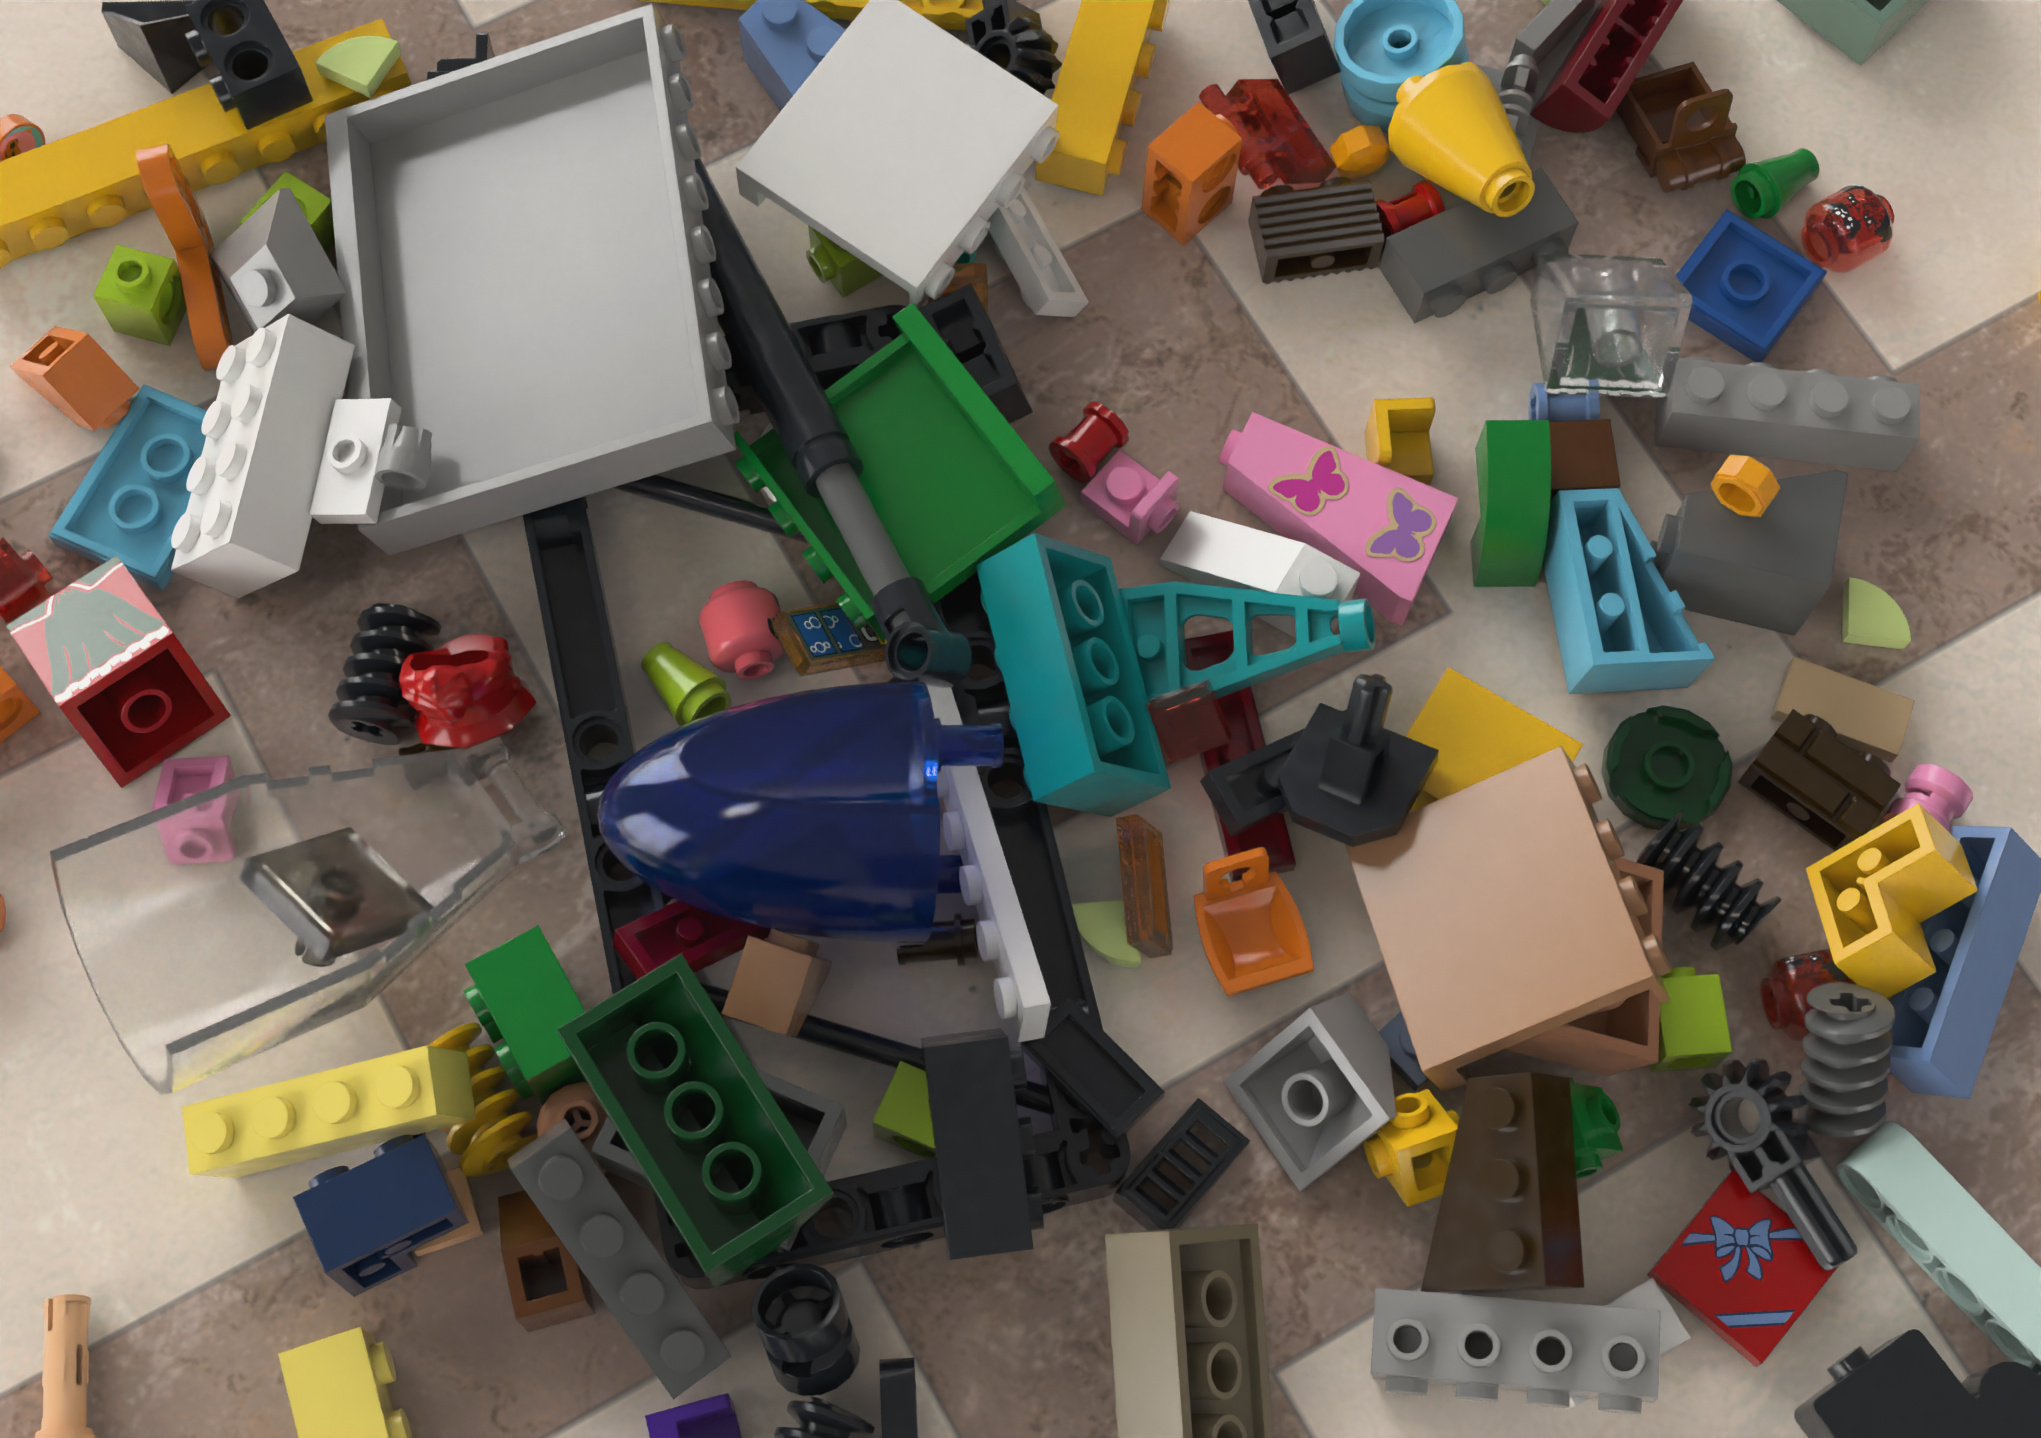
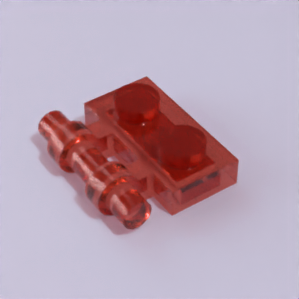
M1238 79L1226 96L1218 84L1207 86L1199 94L1202 104L1214 115L1219 114L1227 118L1234 125L1239 136L1243 138L1238 169L1242 175H1250L1258 189L1262 190L1270 187L1276 182L1278 177L1284 184L1321 183L1336 168L1335 163L1278 79Z

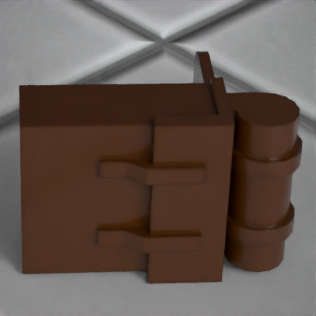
M1694 61L1635 78L1616 109L1638 146L1636 148L1637 157L1650 178L1657 176L1660 187L1666 193L1677 189L1683 191L1691 189L1695 184L1711 179L1721 180L1727 178L1731 173L1739 171L1746 164L1744 150L1735 137L1738 126L1736 123H1732L1728 117L1733 94L1729 89H1720L1712 92Z

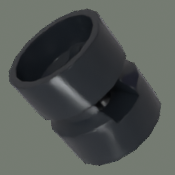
M792 1264L774 1271L761 1282L753 1295L751 1313L776 1380L787 1391L801 1396L822 1395L837 1389L851 1377L858 1365L860 1347L836 1278L825 1268L819 1266Z

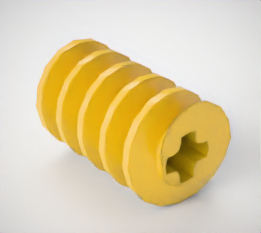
M476 1022L460 1025L444 1033L428 1045L467 1052L476 1120L439 1130L449 1132L446 1137L447 1146L451 1152L462 1155L459 1160V1167L461 1172L468 1177H484L509 1169L510 1166L507 1159L538 1138V1134L525 1138L520 1136V1133L532 1122L533 1117L530 1112L523 1111L510 1116L507 1113L520 1098L517 1089H508L496 1093L494 1090L507 1077L504 1067L498 1066L485 1071L482 1069V1066L494 1056L495 1050L492 1045L484 1044L470 1048L469 1045L482 1033V1027Z

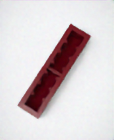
M1602 0L1530 115L1547 126L1566 132L1585 133L1602 127L1612 117L1683 0Z

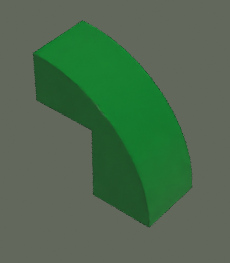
M1486 420L1475 447L1481 517L1470 541L1474 587H1535L1542 568L1549 524L1551 495L1549 420Z

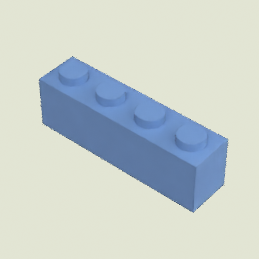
M1953 826L1951 834L1963 847L1978 891L1920 923L1937 972L1893 995L1890 1001L1895 1011V1022L1890 1028L1893 1044L1888 1052L1891 1065L1890 1073L1912 1093L1965 1099L1971 1098L2041 893V858L2011 827Z

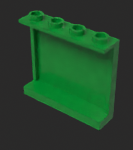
M912 302L892 317L901 335L827 388L825 393L844 426L850 442L853 443L862 460L864 469L859 480L910 576L923 581L933 602L936 603L977 572V564L1017 543L1067 505L1052 476ZM774 428L750 446L740 433L736 431L734 433L735 444L744 455L734 462L736 467L756 493L767 486L777 501L767 508L788 537L791 538L800 531L808 541L810 547L801 554L822 583L825 584L834 577L845 593L835 600L857 630H860L869 623L883 642L887 638L872 612L870 604L874 596L824 500L807 494Z

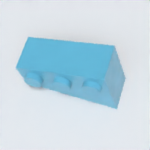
M1619 488L1560 490L1550 502L1543 566L1569 694L1688 688L1715 660L1706 641L1699 644L1684 618L1682 611L1686 606L1677 590L1669 591L1655 567L1653 560L1657 555Z

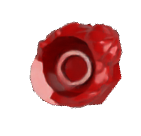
M467 634L455 638L437 650L410 654L402 664L399 682L402 689V697L407 699L409 704L418 710L414 724L423 744L459 749L476 746L511 732L537 703L525 681L520 679L519 676H515L508 642L500 636Z

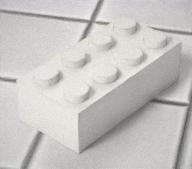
M287 314L266 328H259L254 335L235 346H229L225 350L216 371L217 379L221 380L217 399L207 410L202 422L201 431L206 436L202 455L193 464L187 478L186 488L191 492L187 511L177 522L171 538V546L176 549L171 567L172 572L236 598H241L299 571L312 516L309 514L335 400L342 399L355 348L354 344L291 314Z

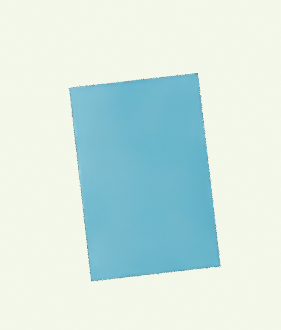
M143 384L131 403L129 411L117 425L48 536L52 542L61 548L100 565L117 555L135 580L164 591L174 574L171 571L176 549L171 546L172 534L177 522L186 513L191 492L186 488L187 478L193 464L201 457L206 436L202 434L201 427L207 410Z

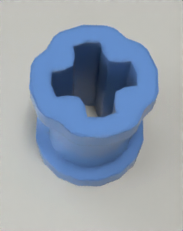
M1533 383L1529 394V420H1549V422L1598 420L1600 418V397L1597 384L1585 383L1588 385V394L1586 388L1585 391L1576 390V393H1568L1567 389H1559L1558 393H1551L1547 391L1544 383Z

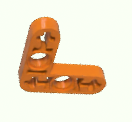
M170 144L137 150V164L145 192L176 252L191 334L197 356L205 372L215 370L225 350L229 346L234 345L220 273L210 257V254L215 249L206 218Z

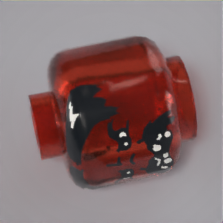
M1846 186L1816 202L1807 211L1804 227L1801 231L1803 248L1809 259L1819 267L1829 268L1837 273L1850 272L1881 255L1890 247L1893 236V209L1885 197L1875 194L1864 186Z
M1830 949L1778 959L1772 965L1769 977L1762 979L1760 988L1761 1001L1768 1022L1775 1030L1782 1029L1794 1041H1803V1038L1811 1033L1805 1027V1014L1815 1008L1807 1003V994L1813 988L1837 982L1856 984L1834 964Z

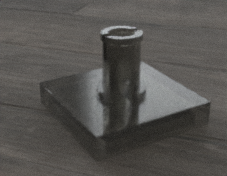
M351 827L245 859L239 877L298 937L294 947L295 954L297 956L303 955L301 961L315 967L330 966L335 963L338 957L424 928L433 910V906Z

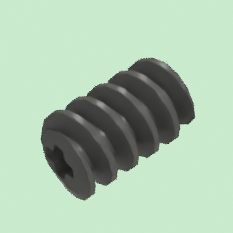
M1843 982L1823 984L1813 988L1807 994V1003L1815 1008L1805 1014V1027L1811 1033L1803 1038V1051L1808 1057L1801 1062V1074L1807 1080L1800 1085L1799 1094L1804 1095L1807 1101L1806 1105L1798 1108V1119L1808 1124V1130L1820 1135L1854 1137L1868 1134L1879 1128L1886 1119V1103L1884 1100L1888 1095V1079L1886 1076L1890 1072L1891 1066L1888 1052L1893 1044L1890 1028L1895 1022L1894 1007L1886 997L1860 985Z

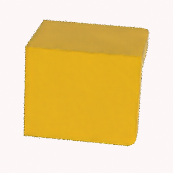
M1432 397L1374 399L1364 432L1367 460L1426 485H1431L1434 469L1429 430L1436 412L1435 399Z

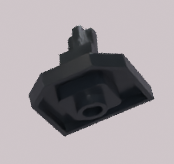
M1376 673L1372 676L1365 674L1357 676L1353 683L1346 713L1320 703L1278 773V788L1292 822L1351 847L1397 835L1438 762V749L1383 728L1393 692L1392 686L1386 682L1384 676Z

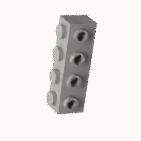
M1690 356L1684 359L1673 358L1662 380L1664 386L1661 388H1664L1666 394L1657 396L1656 446L1897 472L1920 440V384L1898 382L1890 376L1859 378L1840 376L1827 369H1813L1803 372L1776 369L1773 365L1763 362L1739 365L1715 362L1706 356Z
M1376 1288L1371 1375L1373 1379L1386 1380L1385 1392L1425 1396L1427 1395L1429 1383L1456 1386V1398L1465 1400L1497 1402L1498 1390L1527 1392L1526 1404L1569 1408L1570 1396L1598 1398V1410L1641 1414L1642 1402L1655 1403L1658 1399L1661 1311Z

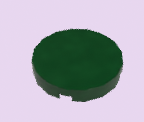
M1662 705L1648 708L1646 712L1637 713L1633 717L1631 715L1619 724L1604 749L1601 774L1608 796L1623 815L1645 828L1661 830L1684 809V814L1677 827L1678 830H1684L1700 824L1713 815L1730 789L1733 764L1729 751L1725 752L1723 744L1718 739L1720 734L1710 722L1687 709Z

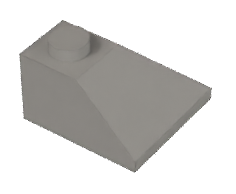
M280 188L210 254L253 335L259 328H266L287 314L313 324L347 294L344 285L290 188Z
M1350 992L1308 1008L1223 1081L1300 1192L1307 1189L1397 1116L1389 1046Z

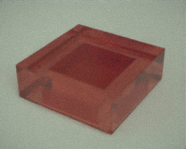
M1209 678L1152 698L1146 705L1170 763L1230 743L1232 734Z

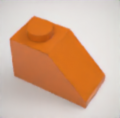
M57 326L50 329L10 366L20 378L76 425L93 431L99 426L103 429L109 428L122 419L130 409L131 403L128 399L140 389L88 333Z

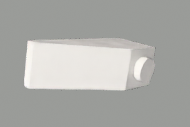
M1193 511L1189 512L1159 561L1160 565L1195 584L1333 599L1340 602L1352 600L1360 577V572L1306 543ZM1257 616V618L1296 638L1295 618L1291 616ZM1334 618L1332 621V633L1339 624L1338 618Z

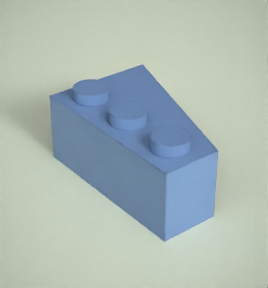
M757 0L738 19L744 61L780 112L846 31L805 0Z

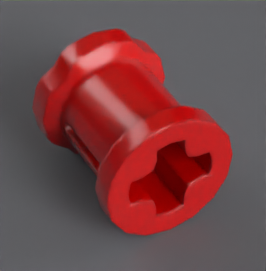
M1422 180L1414 184L1412 192L1388 203L1381 199L1376 201L1379 221L1382 224V232L1384 233L1383 248L1385 247L1387 237L1446 211L1440 194L1429 181Z
M1092 401L1083 409L1081 421L1065 437H1056L1049 444L1048 449L1056 464L1066 474L1078 482L1088 483L1095 477V467L1113 448H1122L1129 441V431L1116 413L1103 404Z

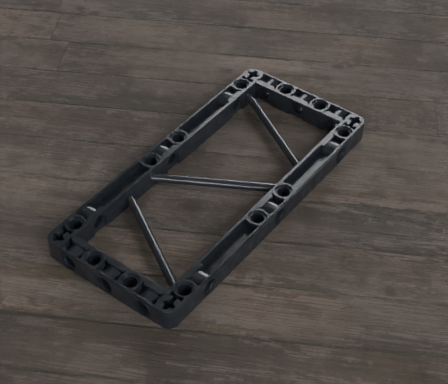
M887 305L789 323L825 391L901 335L892 317L907 306ZM724 336L732 359L731 368L725 369L726 382L736 398L739 411L749 409L750 414L765 412L726 336ZM656 474L613 487L614 489L789 538L767 507L769 506ZM586 496L525 514L523 515L612 994H615L637 980L612 946L615 930L667 906V903L917 691L922 684L902 681L896 677L890 679L661 874L654 838L649 826L642 795L644 787L598 554L586 511L588 509ZM800 531L790 538L808 543ZM976 572L934 604L947 628L962 633L968 640L972 651L971 665L982 664L988 666L994 673L983 680H973L965 676L961 683L951 687L1051 1001L1049 1015L1064 1000L1070 997L1103 1030L1047 804L1033 801L1032 793L1024 779V760L1017 732L1009 718L1010 703L1003 674L995 660L994 652L996 646L988 614L981 603L980 594L982 589L978 572ZM610 742L617 745L615 752L606 759L593 760L587 757L589 750L599 743ZM1010 779L1021 785L1023 791L1012 798H1002L994 794L990 787L997 781ZM624 860H633L641 864L639 872L629 880L616 881L609 877L612 868ZM700 982L721 1016L747 1023L722 1014L729 990ZM809 1014L798 1035L790 1036L896 1069L900 1061L926 1071L922 1048ZM1040 1068L1042 1084L1027 1080V1089L1015 1090L1016 1105L1049 1114L1053 1131L1033 1135L1036 1158L1023 1160L1026 1188L1039 1186L1043 1214H1047L1067 1206L1105 1198L1114 1194L1125 1180L1130 1163V1146L1127 1134L1115 1144L1082 1110L1073 1108L1066 1101L1064 1092ZM1099 1129L1097 1143L1100 1155L1103 1159H1112L1107 1174H1098L1093 1164L1084 1165L1087 1163L1090 1149L1088 1133ZM936 1157L828 1181L827 1183L834 1192V1196L801 1225L790 1251L778 1247L719 1286L745 1280L765 1279L774 1271L792 1264L823 1266L944 1238L945 1231ZM653 1191L665 1256L675 1276L685 1286L695 1290L713 1288L701 1267H694L689 1257H683L692 1252ZM841 1208L852 1216L850 1228L844 1234L838 1237H826L815 1230L814 1224L817 1217L826 1209Z

